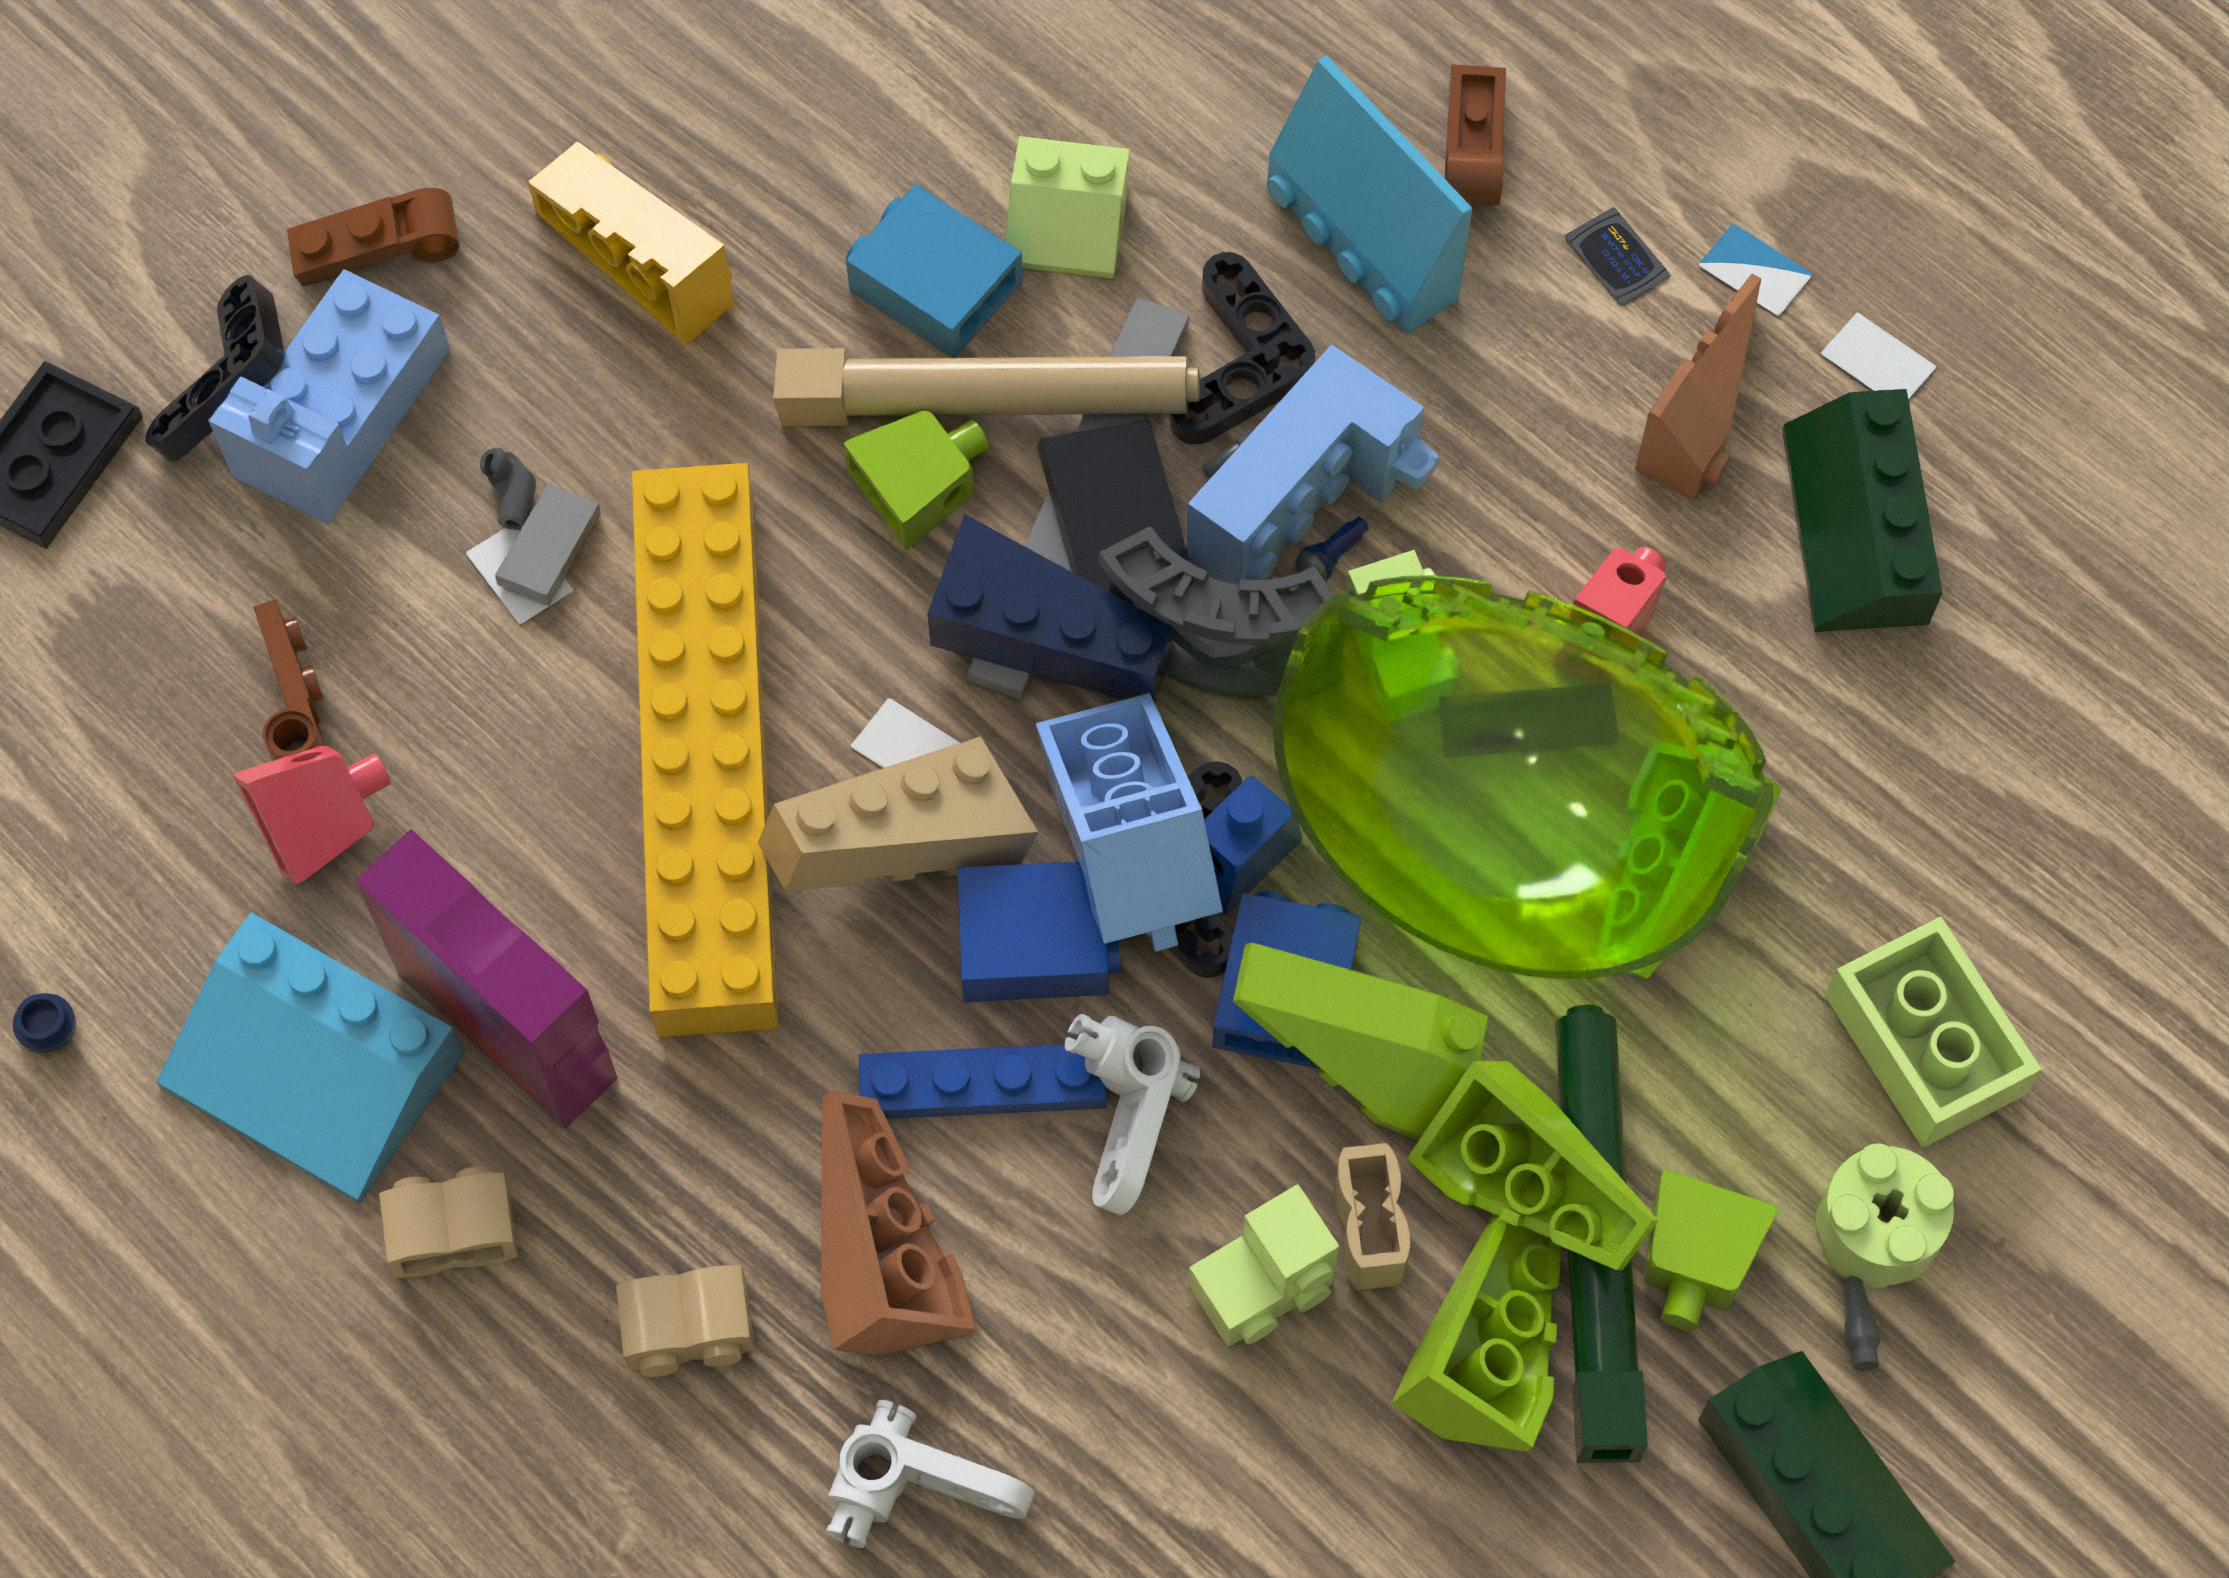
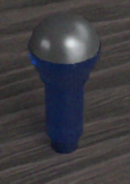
M1356 517L1353 521H1347L1324 542L1305 546L1299 551L1296 558L1295 566L1298 573L1315 566L1324 581H1327L1332 576L1338 559L1363 538V534L1369 529L1367 522L1361 517Z

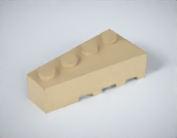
M980 736L775 803L758 840V844L784 890L796 891L859 885L863 878L890 876L893 882L913 880L916 873L946 870L948 876L958 875L957 867L1022 864L1038 831Z

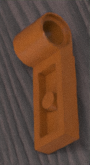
M1452 64L1449 85L1444 179L1469 204L1499 206L1504 164L1502 146L1506 68Z
M421 188L392 198L390 196L287 229L293 274L302 286L340 275L343 269L350 272L407 253L414 259L422 262H439L451 258L460 248L452 197L447 191L439 188Z
M276 599L254 606L253 608L287 705L286 709L273 714L263 729V740L272 760L281 759L318 746H325L318 726L321 722L314 705L315 701L324 699L313 666L302 668L297 653L307 650L296 617L284 619ZM294 740H307L297 750L284 751V748Z

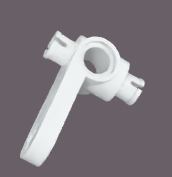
M1080 1014L1074 1019L1067 1032L1078 1038L1077 1040L1070 1037L1066 1038L1065 1049L1068 1052L1077 1053L1085 1057L1087 1072L1100 1077L1103 1084L1109 1090L1120 1095L1093 1185L1092 1199L1095 1206L1121 1216L1133 1207L1142 1191L1170 1096H1173L1180 1102H1186L1190 1099L1198 1084L1187 1080V1077L1199 1079L1200 1068L1193 1063L1180 1060L1179 1046L1173 1037L1160 1027L1144 1026L1139 1028L1115 1016H1109L1102 1023H1098L1089 1016ZM1134 1049L1142 1058V1072L1134 1064Z
M879 1400L870 1426L857 1425L853 1435L848 1438L842 1447L840 1467L827 1497L833 1505L837 1506L831 1524L826 1529V1533L844 1543L847 1535L850 1538L849 1545L864 1548L873 1521L879 1523L887 1522L894 1502L903 1492L907 1481L997 1514L1016 1519L1026 1518L1035 1491L1014 1477L908 1439L907 1435L912 1423L915 1422L916 1414L908 1408L899 1405L895 1415V1411L892 1410L893 1402ZM869 1456H882L891 1463L888 1473L877 1480H867L856 1473L861 1461Z

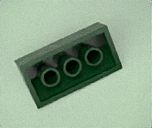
M1907 389L1849 392L1785 423L1782 433L1814 632L1929 625L1942 596V587Z
M1803 1351L1759 1366L1708 1399L1698 1421L1810 1578H1934L1956 1562Z

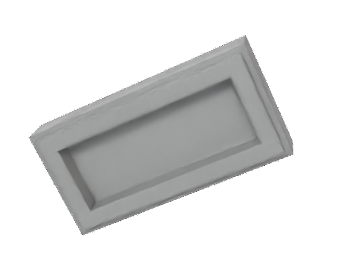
M547 484L495 574L497 585L550 605L601 515L599 503Z

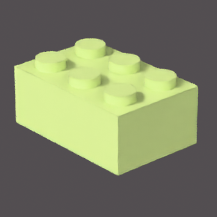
M1941 916L1836 969L1826 991V999L1922 1149L2027 1095L2042 1071Z

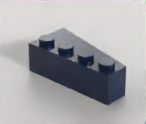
M964 514L927 613L930 646L1123 700L1150 693L1156 704L1171 659V625L1164 623L1147 612Z

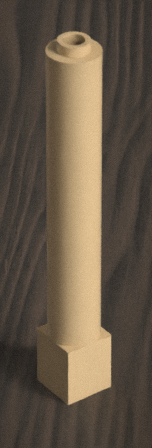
M845 348L777 349L773 400L782 427L849 426L850 416L912 415L923 410L932 412L933 415L1188 414L1189 402H1199L1200 373L1199 367L1189 368L1187 356L848 359Z

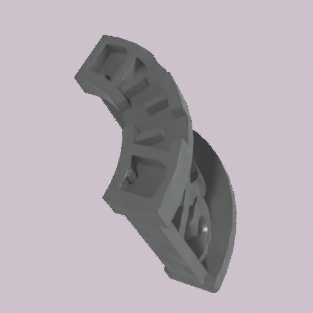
M1151 526L1099 552V564L1109 576L1110 593L1172 626L1171 659L1165 676L1204 691L1249 697L1273 696L1296 692L1322 684L1336 677L1337 667L1333 662L1336 631L1338 626L1345 624L1346 612L1315 566L1303 572L1281 578L1266 580L1240 579L1239 585L1227 583L1208 577V571L1180 557L1159 538Z

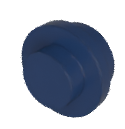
M50 993L35 994L26 998L17 1008L13 1019V1031L17 1040L24 1048L35 1053H50L60 1049L71 1039L76 1028V1016L70 1004L64 998Z

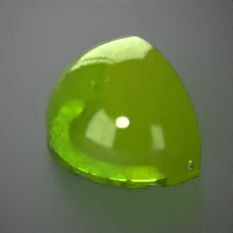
M1434 575L1401 576L1372 581L1369 583L1366 592L1355 596H1350L1343 590L1323 602L1299 630L1280 683L1274 709V753L1282 786L1302 830L1319 855L1336 875L1382 916L1411 935L1442 951L1492 969L1530 977L1590 979L1641 969L1669 957L1687 946L1706 930L1721 912L1750 857L1773 803V784L1765 783L1762 770L1766 763V758L1753 732L1739 713L1703 678L1697 675L1692 677L1691 681L1687 680L1665 663L1668 652L1602 616L1528 590L1525 600L1491 593L1492 586L1490 581Z

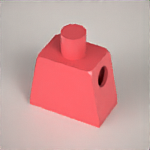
M1640 547L1632 554L1623 548H1614L1575 598L1554 663L1591 684L1610 683L1650 623L1667 576L1664 573L1666 563L1658 552L1648 547ZM1600 619L1613 626L1607 635L1599 626Z
M326 745L255 766L233 775L281 875L296 885L305 881L372 830L374 822L363 799L391 785L389 775L375 753L347 767L340 753Z

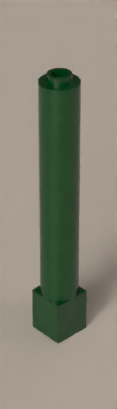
M1577 1005L1569 1008L1567 1015L1560 1017L1555 1022L1560 1109L1627 1184L1616 1019L1609 1014L1603 1013V1008L1600 1006ZM1568 1249L1575 1382L1572 1394L1576 1463L1640 1462L1648 1447L1643 1371H1639L1632 1258L1623 1270H1615Z

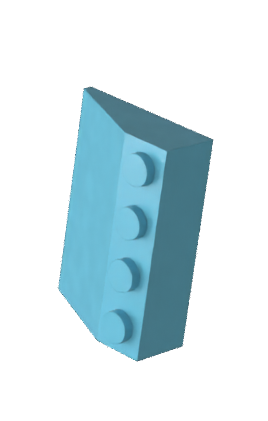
M1327 55L1317 61L1269 153L1267 188L1278 205L1283 208L1289 207L1301 220L1308 237L1317 245L1323 244L1336 257L1338 266L1344 276L1353 283L1359 282L1372 296L1373 303L1378 312L1386 320H1394L1406 334H1409L1459 299L1472 207Z
M250 912L215 960L156 1082L161 1088L360 1204L459 1062L464 1051L453 1027Z

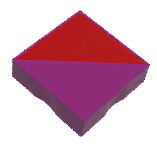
M412 829L355 880L398 975L564 1129L618 1079L608 1048L600 1036L598 1030L599 1022L588 990L524 931L504 916L466 878Z

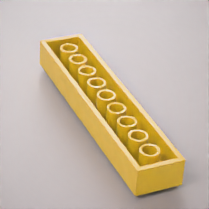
M748 463L632 471L649 1008L658 1038L779 1029L771 865L758 844L769 816L754 495Z

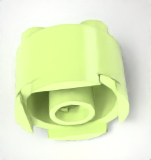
M1881 1143L1871 1144L1848 1158L1834 1174L1816 1213V1230L1819 1233L1820 1241L1825 1250L1824 1255L1829 1264L1845 1278L1850 1276L1858 1277L1863 1281L1864 1287L1887 1288L1888 1285L1900 1284L1906 1281L1910 1282L1921 1276L1944 1244L1953 1224L1954 1191L1950 1181L1941 1175L1928 1160L1910 1150L1899 1147L1887 1146ZM1879 1212L1891 1218L1889 1223L1882 1222L1877 1218Z

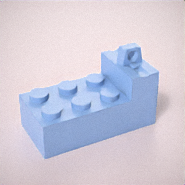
M343 269L285 350L284 361L276 375L264 387L240 377L230 390L226 400L210 418V426L232 477L329 525L449 353L450 347L440 315Z
M1331 344L1188 503L1186 549L1190 561L1199 568L1208 571L1210 576L1219 581L1239 585L1240 579L1266 580L1275 569L1279 560L1278 554L1289 541L1297 544L1303 539L1313 524V514L1324 502L1329 505L1333 504L1343 493L1349 481L1381 503L1391 494L1398 481L1414 489H1419L1436 470L1439 456L1420 439L1424 407Z
M1147 693L1035 723L1049 785L1081 865L1092 913L1104 944L1148 933L1152 939L1155 951L1167 949L1178 945L1175 930L1176 924L1223 912L1202 808L1151 694Z

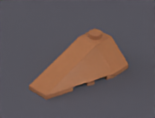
M1754 274L1748 277L1724 308L1715 326L1714 333L1707 330L1702 336L1692 360L1690 361L1685 358L1648 413L1635 469L1693 500H1696L1706 483L1715 486L1719 482L1731 459V455L1725 453L1724 450L1731 429L1762 279Z
M829 1091L822 1096L821 1296L833 1350L882 1356L969 1335L976 1328L962 1272L953 1254L943 1257L931 1233L929 1225L936 1221L927 1202L918 1205L903 1176L907 1171L908 1162L877 1099Z

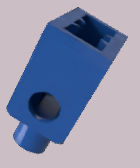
M1253 776L1246 778L1204 820L1213 863L1219 861L1223 867V872L1214 868L1223 910L1221 913L1227 916L1240 903L1242 893L1249 894L1302 841L1297 814L1294 810Z

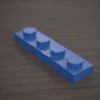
M1065 1044L859 1054L860 1096L877 1099L886 1119L1106 1108V1086L1100 1077L1087 1072L1085 1057L1066 1051Z

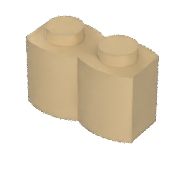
M1387 1143L1343 1148L1339 1158L1334 1199L1338 1216L1346 1228L1343 1245L1344 1267L1350 1282L1356 1290L1400 1286L1408 1260L1410 1231L1406 1217L1397 1204L1401 1189V1172L1396 1155Z
M475 1166L460 1170L456 1173V1178L442 1183H431V1180L426 1177L404 1178L394 1183L392 1189L379 1193L386 1258L393 1278L432 1275L455 1267L485 1266L518 1257L510 1190L505 1173L493 1172L489 1167Z
M741 1265L713 1266L692 1270L680 1275L651 1276L616 1285L623 1356L630 1370H640L641 1375L646 1377H659L675 1373L679 1369L678 1364L690 1360H703L704 1365L710 1367L735 1364L741 1360V1354L755 1350L747 1282Z

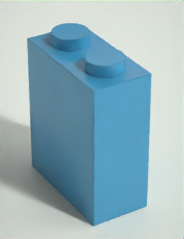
M914 184L902 199L895 198L888 204L882 214L880 223L867 237H859L852 244L846 256L850 291L952 358H956L1023 282L1022 252L917 184Z

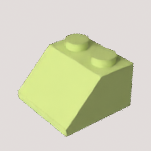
M1019 136L1010 187L1006 242L1022 252L1023 269L1107 279L1115 278L1129 191V149Z

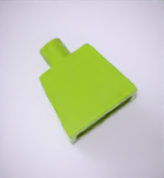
M924 410L851 438L843 443L847 472L905 550L916 544L974 493L973 469L968 461L990 448L983 430L974 420H970L947 434L932 412Z
M1663 1169L1653 1196L1652 1214L1658 1219V1222L1649 1233L1644 1271L1645 1283L1668 1291L1660 1316L1661 1320L1675 1328L1692 1331L1698 1327L1704 1304L1719 1309H1729L1772 1225L1779 1206Z

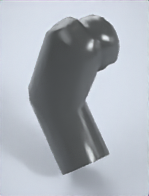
M501 448L489 449L480 460V469L488 477L489 482L504 497L498 523L507 529L521 530L529 517L536 489V479L513 453L505 452Z

